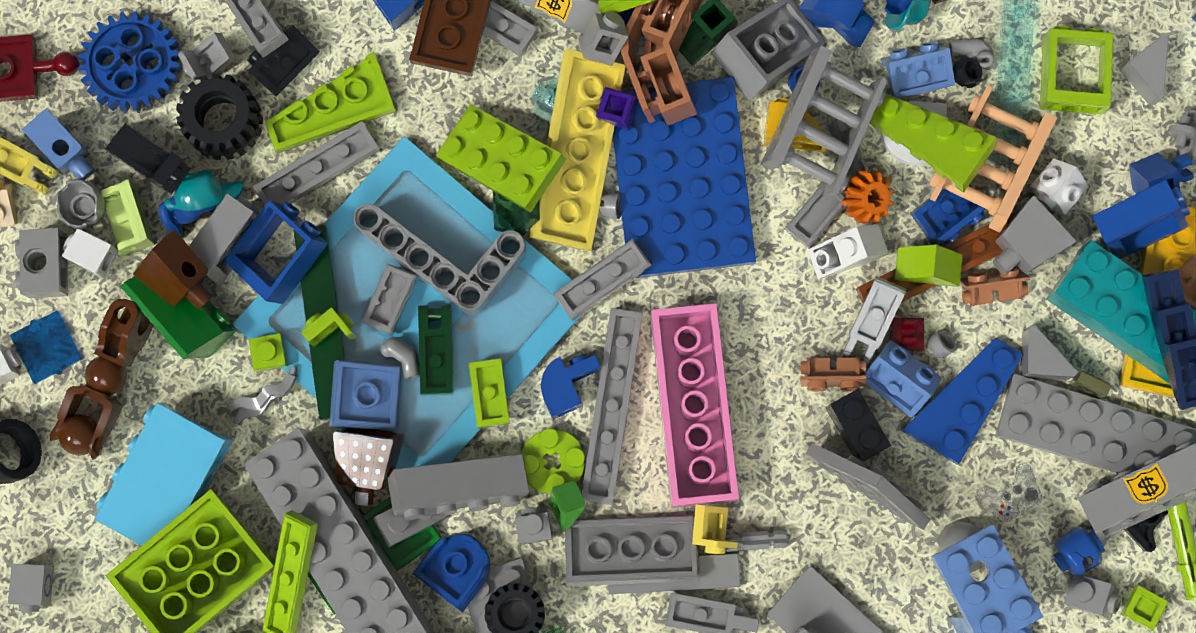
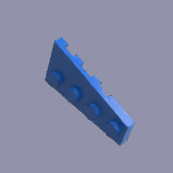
M994 338L901 431L958 465L1024 354L1001 340Z

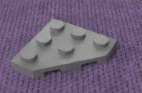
M812 443L805 453L821 468L832 475L835 474L861 494L889 509V512L922 530L929 523L930 518L921 511L922 504L909 496H905L907 491L898 484L889 481L891 477L883 470L875 466L869 470L866 468L867 465L851 455L848 459H845L839 450L830 445H826L824 449Z

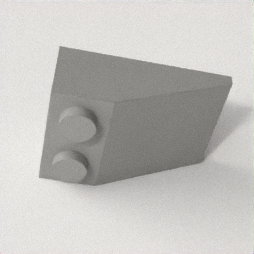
M779 0L728 32L710 53L730 77H734L736 85L751 101L805 61L811 51L821 45L824 46L826 42L792 0Z

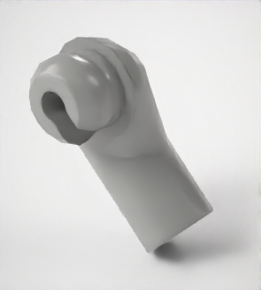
M980 39L951 40L949 43L951 56L966 55L969 58L975 59L982 68H988L994 63V53Z
M391 337L381 344V352L385 357H394L401 361L405 379L420 377L414 347L397 337Z

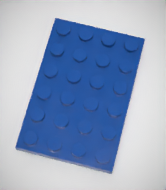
M734 77L686 82L697 114L667 126L661 113L654 116L655 122L649 123L642 110L635 89L622 90V92L636 95L638 100V106L630 130L614 126L613 132L619 194H621L620 204L624 240L626 244L633 239L651 264L649 269L635 278L756 264ZM648 87L651 100L655 101V97H658L655 87Z

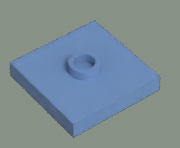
M342 360L334 361L329 426L396 431L401 366Z

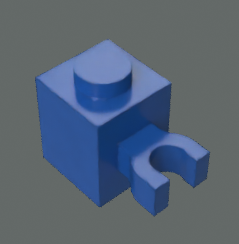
M1159 153L1129 164L1133 191L1137 194L1164 180H1167L1171 189L1178 187L1180 191L1179 182H1187L1194 179L1193 173L1187 168L1183 169L1186 166L1192 165V159L1187 154H1182L1169 163Z

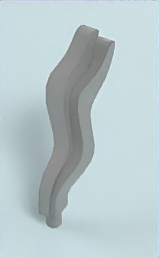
M291 366L289 374H285L281 383L265 386L255 398H236L229 407V412L231 413L236 412L238 409L240 410L234 418V423L240 424L247 417L263 415L273 400L287 396L297 379L295 376L297 368Z

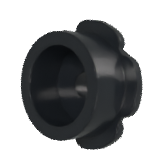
M962 58L955 62L953 65L955 82L961 87L973 88L982 77L980 64L973 58Z

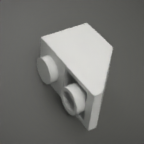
M878 224L857 226L808 249L818 279L866 265L889 254Z

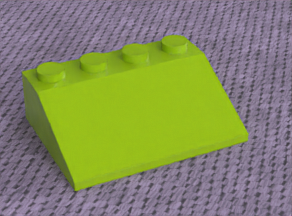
M210 489L105 576L151 633H199L274 571L276 560L213 489Z

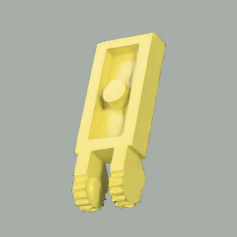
M0 137V175L19 185H26L46 195L49 190L46 185L28 178L33 167L41 171L42 174L53 178L56 177L58 171L37 160V156Z

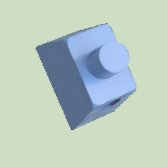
M47 108L21 129L63 173L67 174L71 171L77 179L86 180L94 173L95 169L85 159L90 154L88 150L62 121ZM68 146V147H69L68 152H67L65 155L62 156V155H61L62 149H63L64 147Z

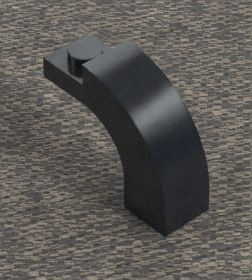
M126 123L123 124L104 149L148 181L170 194L175 191L191 169L175 153H169L161 149Z

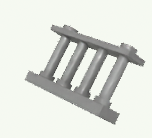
M821 45L810 52L760 165L773 170L782 166V164L786 165L788 163L827 183L822 196L830 198L839 193L841 194L849 182L847 173L875 109L881 106L886 97L884 88L888 80L882 77L871 83L870 86L859 82L831 67V63L828 60L832 51ZM826 78L864 98L858 114L856 115L818 95L819 91L815 89L819 80ZM813 106L850 125L851 130L845 143L807 124L806 119L803 118L807 107L811 108ZM800 134L839 154L833 171L793 152L791 143L794 137Z

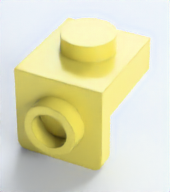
M696 505L692 544L705 546V552L713 554H725V548H738V542L725 540L728 507Z

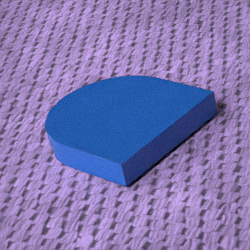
M465 533L453 535L448 538H441L435 543L412 574L458 610L464 612L488 578L490 557L485 546L473 536Z

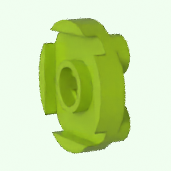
M545 429L536 433L528 439L521 451L527 483L541 493L551 494L552 487L574 480L577 484L583 475L585 456L581 445L576 438L565 431ZM555 453L559 454L558 462L561 464V467L559 469L553 467L550 471L545 468L547 462L543 457L547 454L553 456Z

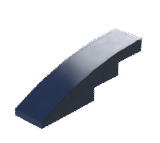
M1171 268L1143 275L1144 289L1157 343L1178 407L1181 410L1196 407V331L1191 305L1185 302L1179 269Z

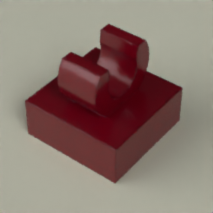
M894 317L890 324V340L903 347L906 351H923L924 318Z

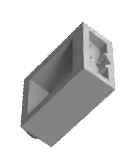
M227 194L189 245L192 251L208 268L209 272L205 277L220 287L233 270L224 262L260 213L251 202L240 195L237 199H234Z

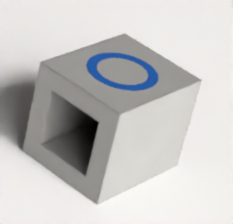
M11 564L8 604H19V611L39 612L40 605L50 606L54 566Z

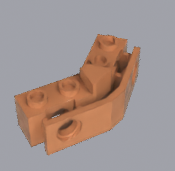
M655 0L635 7L626 25L629 37L621 49V54L642 110L649 123L655 122L654 116L660 113L667 126L697 114L675 56L693 21L691 15L698 10L702 0ZM642 35H644L646 39L644 42V55L640 59L645 71L637 74L635 68L636 48ZM648 84L654 85L658 97H655V101L651 100L647 87Z

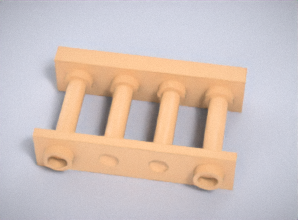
M987 85L982 96L975 94L967 110L973 113L967 126L987 133L974 127L981 113L1025 134V138L1031 140L1027 148L1021 146V148L1016 147L996 137L997 146L994 150L1014 159L1013 163L1018 165L1016 172L1009 171L1006 173L987 163H984L978 174L1002 185L1001 188L1006 190L1003 198L998 196L993 198L970 186L962 193L955 187V183L947 177L942 178L935 173L929 184L935 188L930 200L936 202L942 188L989 210L988 214L992 215L993 218L988 227L1000 233L1023 190L1057 117L1046 112L1040 123L1036 121L1030 123L986 102L993 87Z

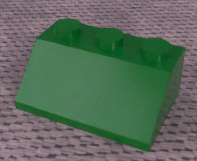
M135 276L120 286L182 359L208 358L236 332L230 325L232 322L230 317L223 310L216 308L210 300L200 310L186 297L174 307Z

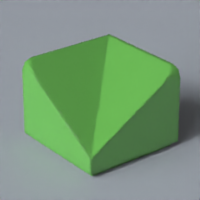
M575 480L554 486L551 490V509L561 530L566 531L586 507L585 500Z

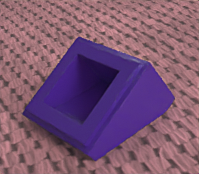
M605 87L596 118L629 131L638 106L636 95Z

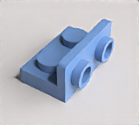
M938 41L920 44V49L908 51L907 48L896 49L889 52L890 56L881 58L882 65L887 68L891 96L896 98H904L955 86L950 48L939 45Z
M892 340L888 341L877 358L868 367L866 373L862 375L866 376V385L911 418L915 416L932 396L942 380L941 376L930 367L924 365Z

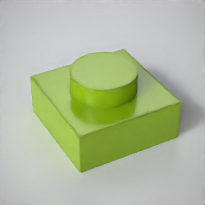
M281 333L248 339L254 372L288 366L283 335Z
M1135 585L1120 615L1149 631H1154L1168 601L1139 585Z

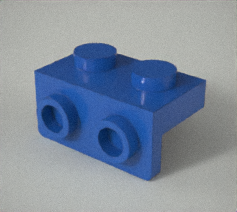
M942 188L936 202L928 198L910 212V215L931 244L944 243L947 245L961 235L959 230L966 224L973 225L985 216L983 211L986 209Z

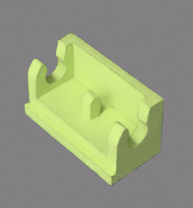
M125 180L120 184L101 190L100 193L105 199V208L115 236L119 255L124 256L155 245L136 186L131 181Z

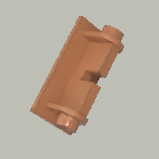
M1014 267L1006 275L1000 271L994 274H987L984 271L971 272L967 278H960V284L967 289V291H962L963 303H969L970 306L993 303L992 291H997L999 302L1022 299L1023 295H1028V285L1026 282L1022 283V281L1030 280V276L1023 273L1018 267Z
M859 357L836 358L837 370H830V358H807V361H801V374H807V376H800L801 387H807V390L814 392L826 391L827 387H840L842 391L860 390V386H866V376H860V373H866V360H859Z

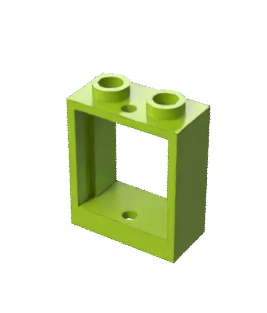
M1065 25L1055 26L1048 30L1043 37L1040 110L1102 115L1111 107L1113 33H1104L1099 28H1088L1084 31L1072 30L1070 26ZM1057 43L1100 47L1098 93L1055 90Z

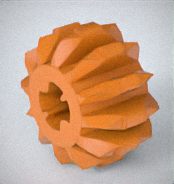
M860 170L856 172V176H850L849 187H846L843 191L846 194V198L840 202L843 206H848L845 214L848 217H854V221L863 224L866 222L872 224L879 223L880 217L885 218L889 216L887 206L895 205L890 200V196L896 192L893 188H888L891 179L883 177L882 173L876 170Z

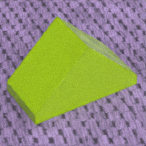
M939 245L898 247L894 280L959 287L962 254Z

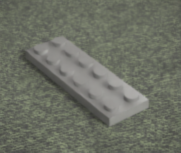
M1017 374L1011 376L995 435L999 438L1117 474L1127 470L1134 472L1145 467L1144 464L1154 457H1167L1175 453V449L1184 443H1196L1195 428Z

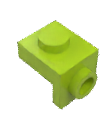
M332 307L322 315L317 313L309 318L304 324L306 328L301 331L302 335L312 346H316L338 327L350 340L356 337L351 331L355 324L344 311L337 314Z

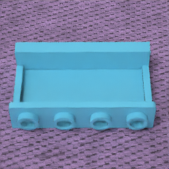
M167 402L156 403L155 406L152 405L143 418V422L146 424L140 435H135L127 449L130 453L125 463H121L116 468L112 476L114 483L110 491L105 492L101 496L96 506V509L99 511L94 518L95 520L141 546L206 493L234 441L231 437L223 433L217 434L172 409V405Z

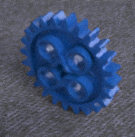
M137 11L133 12L131 19H128L126 14L121 12L120 21H115L109 15V25L104 26L98 22L97 26L100 31L97 34L88 31V35L93 39L91 43H81L87 50V53L78 54V58L86 63L78 67V70L86 75L81 79V82L85 86H90L87 92L92 97L97 96L96 100L101 105L108 102L107 106L112 111L119 105L121 111L127 114L130 106L137 113H140L141 104L144 103L151 110L153 109L152 100L156 98L159 102L163 103L164 99L161 93L165 91L172 94L173 91L168 84L170 82L179 83L180 81L173 74V72L183 70L182 66L175 62L180 59L178 56L180 51L175 50L180 45L176 39H171L173 33L170 29L166 28L163 30L164 25L160 20L153 23V19L149 14H146L142 21ZM134 36L140 37L136 45L127 46L130 38ZM114 55V60L111 64L107 66L102 65L103 60L107 56ZM130 58L134 61L131 66L126 62ZM153 59L159 60L158 65L154 69H146L149 61ZM134 79L131 87L121 89L122 83L125 80Z

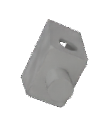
M1033 196L1021 207L995 240L1003 252L993 260V264L1004 275L1008 274L1015 266H1018L1023 273L1027 274L1065 251L1076 240L1043 204Z

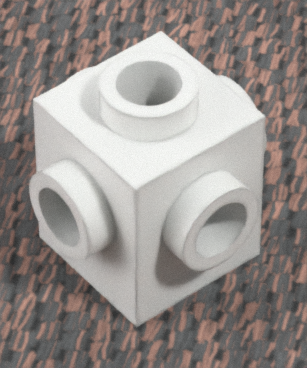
M1054 158L1030 185L1037 199L1049 212L1053 210L1063 215H1066L1089 187L1076 166Z

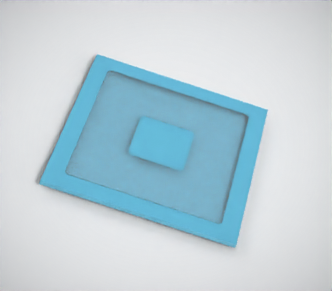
M404 136L323 224L326 225L338 311L339 313L344 311L355 324V327L351 329L356 336L353 340H350L341 330L345 360L401 366L396 431L392 433L404 434L396 469L452 463L482 429L477 428L469 363L501 358L506 397L508 399L582 316L580 315L572 321L553 294L572 281V279L524 239L526 247L525 257L480 313L468 315L462 312L418 278L392 336L362 324L361 321L387 263L407 272L410 271L359 232L353 220L354 213L359 206L367 203L379 207L467 275L502 232L508 230L515 231ZM366 216L362 221V226L366 228L373 227L378 221V216ZM401 234L391 235L387 240V245L390 247L399 246L403 241V236ZM509 241L503 245L502 251L512 255L519 250L520 245L514 241ZM418 253L413 257L412 264L423 266L427 263L429 256L425 253ZM489 266L484 269L482 276L487 280H493L498 277L500 270L495 266ZM284 267V268L278 273V275L274 278L275 280H277V278H278L279 275L282 273V271L285 269V267ZM443 272L439 275L437 283L441 286L450 285L454 280V275L450 272ZM299 282L284 304L265 301L258 295L232 325L248 339L281 333L283 335L288 365L287 367H282V369L289 374L291 366L297 368L295 374L297 377L296 381L316 398L309 342L301 333L306 328L304 326L306 319L301 283ZM469 291L463 296L462 302L466 305H474L479 301L480 295L475 291ZM451 304L454 394L421 396L420 377L405 379L401 361L394 357H385L381 352V344L391 337L400 338L414 347L419 365L418 306L429 305V308H441V305ZM430 321L429 329H441V321Z

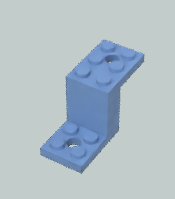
M989 525L931 556L960 612L948 617L956 633H1033L1029 625L1044 617L994 525ZM975 561L982 562L987 568V575L982 581H976L970 575V566Z

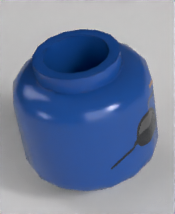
M1076 527L1055 540L1054 546L1057 553L1053 554L1052 557L1062 572L1068 570L1075 576H1081L1102 563V553L1105 552V549L1092 529L1086 531L1082 527Z

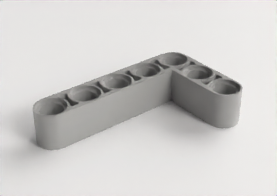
M366 203L359 206L354 213V223L365 238L412 274L417 275L420 280L468 315H476L484 310L526 254L524 239L518 232L510 230L502 232L467 275L379 207ZM366 216H378V221L373 227L366 228L362 226V221ZM393 234H401L403 241L399 246L390 247L387 245L388 238ZM514 241L520 245V248L515 254L508 255L502 251L503 245L506 242ZM418 253H425L429 256L427 263L423 266L412 264L413 257ZM489 266H495L500 270L498 277L493 280H487L482 276L484 269ZM441 273H452L454 275L453 282L447 286L439 285L437 279ZM469 291H475L480 295L479 301L474 305H466L462 302L463 296Z

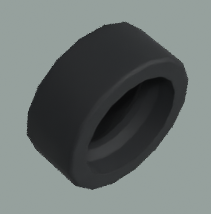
M18 419L1 420L0 433L11 436L19 446L21 454L19 467L15 470H10L0 463V484H10L25 479L36 471L40 465L42 448L35 430L26 422Z

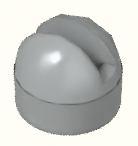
M609 193L601 197V203H604V206H600L599 212L602 216L620 219L622 215L621 194Z
M941 329L929 338L927 348H931L934 351L931 354L933 357L944 358L956 350V344L952 336L947 331Z

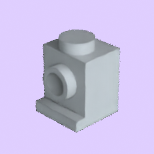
M607 11L605 15L595 13L585 33L580 34L578 39L583 58L612 66L629 36L621 16L615 12Z
M547 507L530 508L515 513L520 545L553 540Z

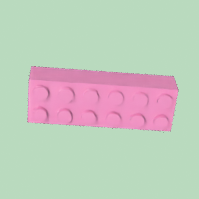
M717 304L651 310V328L671 508L736 502L739 499Z

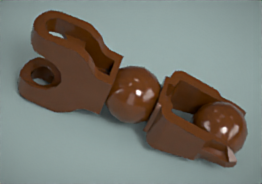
M118 299L109 306L99 329V340L94 352L98 356L91 360L85 369L84 378L86 384L80 383V386H71L66 391L57 414L58 421L50 432V441L58 439L61 447L69 454L81 456L89 453L92 460L99 457L105 438L110 435L122 411V404L114 394L126 383L127 372L125 366H132L135 357L146 344L154 327L147 317L145 322L140 325L142 311L132 300ZM126 307L121 317L118 319L117 315L119 310ZM85 395L92 402H100L103 405V411L98 424L89 416L75 415Z

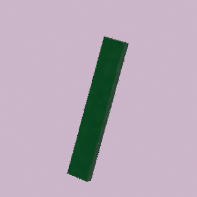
M326 225L316 227L321 231L319 236L328 245L300 281L306 321L317 313L324 314L331 307L339 314ZM293 230L297 252L305 242V239ZM339 327L316 346H312L309 343L318 414L321 421L330 419L334 361H346L342 332Z

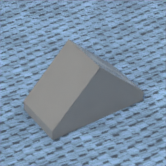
M1162 35L1127 62L1120 70L1149 105H1155L1164 97L1169 36Z
M1034 324L1022 332L1021 353L1024 355L1021 358V376L1066 381L1079 373Z

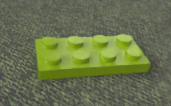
M471 104L435 155L440 161L530 213L567 160L562 153Z

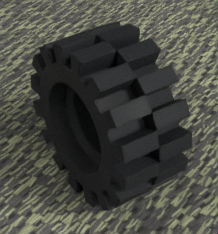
M510 583L497 588L490 595L485 605L484 617L487 628L491 633H538L544 623L545 608L540 595L531 587L520 583ZM512 600L523 602L528 609V618L519 627L507 625L502 618L503 607Z

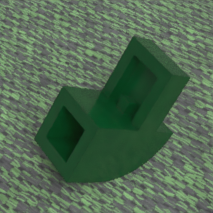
M708 0L691 15L694 21L691 23L678 50L691 66H694L728 32L736 28L738 24L737 19L720 0Z

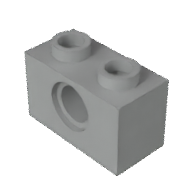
M61 229L19 230V240H16L15 252L17 258L20 259V271L16 272L15 281L20 294L29 299L68 296L67 260L62 257L67 234ZM46 257L45 267L36 271L35 264L37 260Z

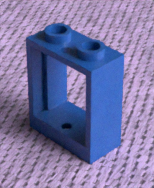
M1164 180L1092 215L1111 253L1117 258L1123 259L1188 228L1189 225L1185 216L1190 215V212L1178 187L1171 189L1167 180Z
M269 200L224 261L265 301L278 304L285 303L328 245L319 236L321 233L320 229L311 222L303 221L298 217L299 210L286 201L281 204ZM284 220L305 239V242L277 280H275L254 260Z

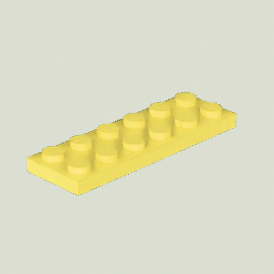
M572 49L564 50L546 145L562 153L567 160L534 208L529 238L578 250L592 251L614 132V125L596 118V114L605 87L621 91L626 65L614 62L611 66L585 59L582 52Z

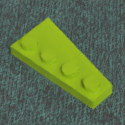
M373 51L365 57V60L354 67L350 66L342 71L339 77L326 85L325 83L314 90V93L302 101L298 100L265 121L274 150L278 154L349 129L361 121L366 123L394 113L396 110L377 57Z
M886 94L881 106L875 109L869 124L896 144H902L909 149L910 154L919 161L922 159L932 166L933 171L942 178L947 177L955 183V187L962 193L966 191L997 146L996 137L889 94Z

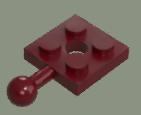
M33 35L0 37V64L9 62L11 65L10 72L0 77V102L38 99L37 73L56 71L62 76H72L78 71L79 60L77 56L71 52L63 51L58 53L54 59L36 60V38Z

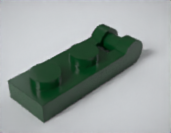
M451 304L441 305V308H429V305L418 306L420 395L454 394ZM430 321H441V329H429Z

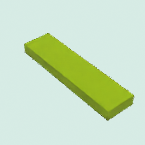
M293 510L284 513L262 629L266 633L297 632L318 523Z

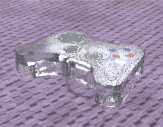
M1022 463L1017 466L1014 481L1003 489L995 491L987 487H981L976 491V497L999 522L1011 521L1039 504L1042 500L1041 491L1032 468L1028 463Z

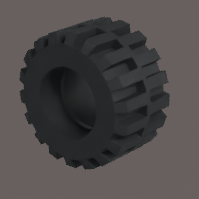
M212 73V79H208L206 75L199 77L201 82L197 85L192 81L188 85L191 90L188 93L183 91L180 95L183 104L177 103L176 111L180 114V116L176 117L177 124L181 127L180 131L183 136L202 155L206 157L211 155L215 160H221V156H225L227 160L234 159L233 153L238 152L240 156L247 153L244 147L248 144L252 148L256 144L253 137L255 135L260 137L262 130L259 124H263V117L260 114L262 110L249 88L239 79L236 81L233 76L227 74L222 78L219 73ZM219 103H230L236 106L235 118L227 128L219 131H210L204 128V118L211 107Z

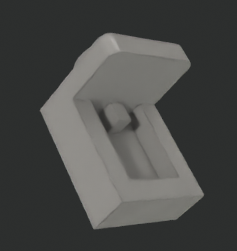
M216 32L210 35L193 51L182 50L178 53L183 63L184 71L194 80H200L199 77L204 75L208 79H212V73H221L236 60L222 33Z
M1073 575L1064 604L1110 621L1112 614H1116L1119 610L1121 596L1118 595L1119 589L1113 584L1084 575Z

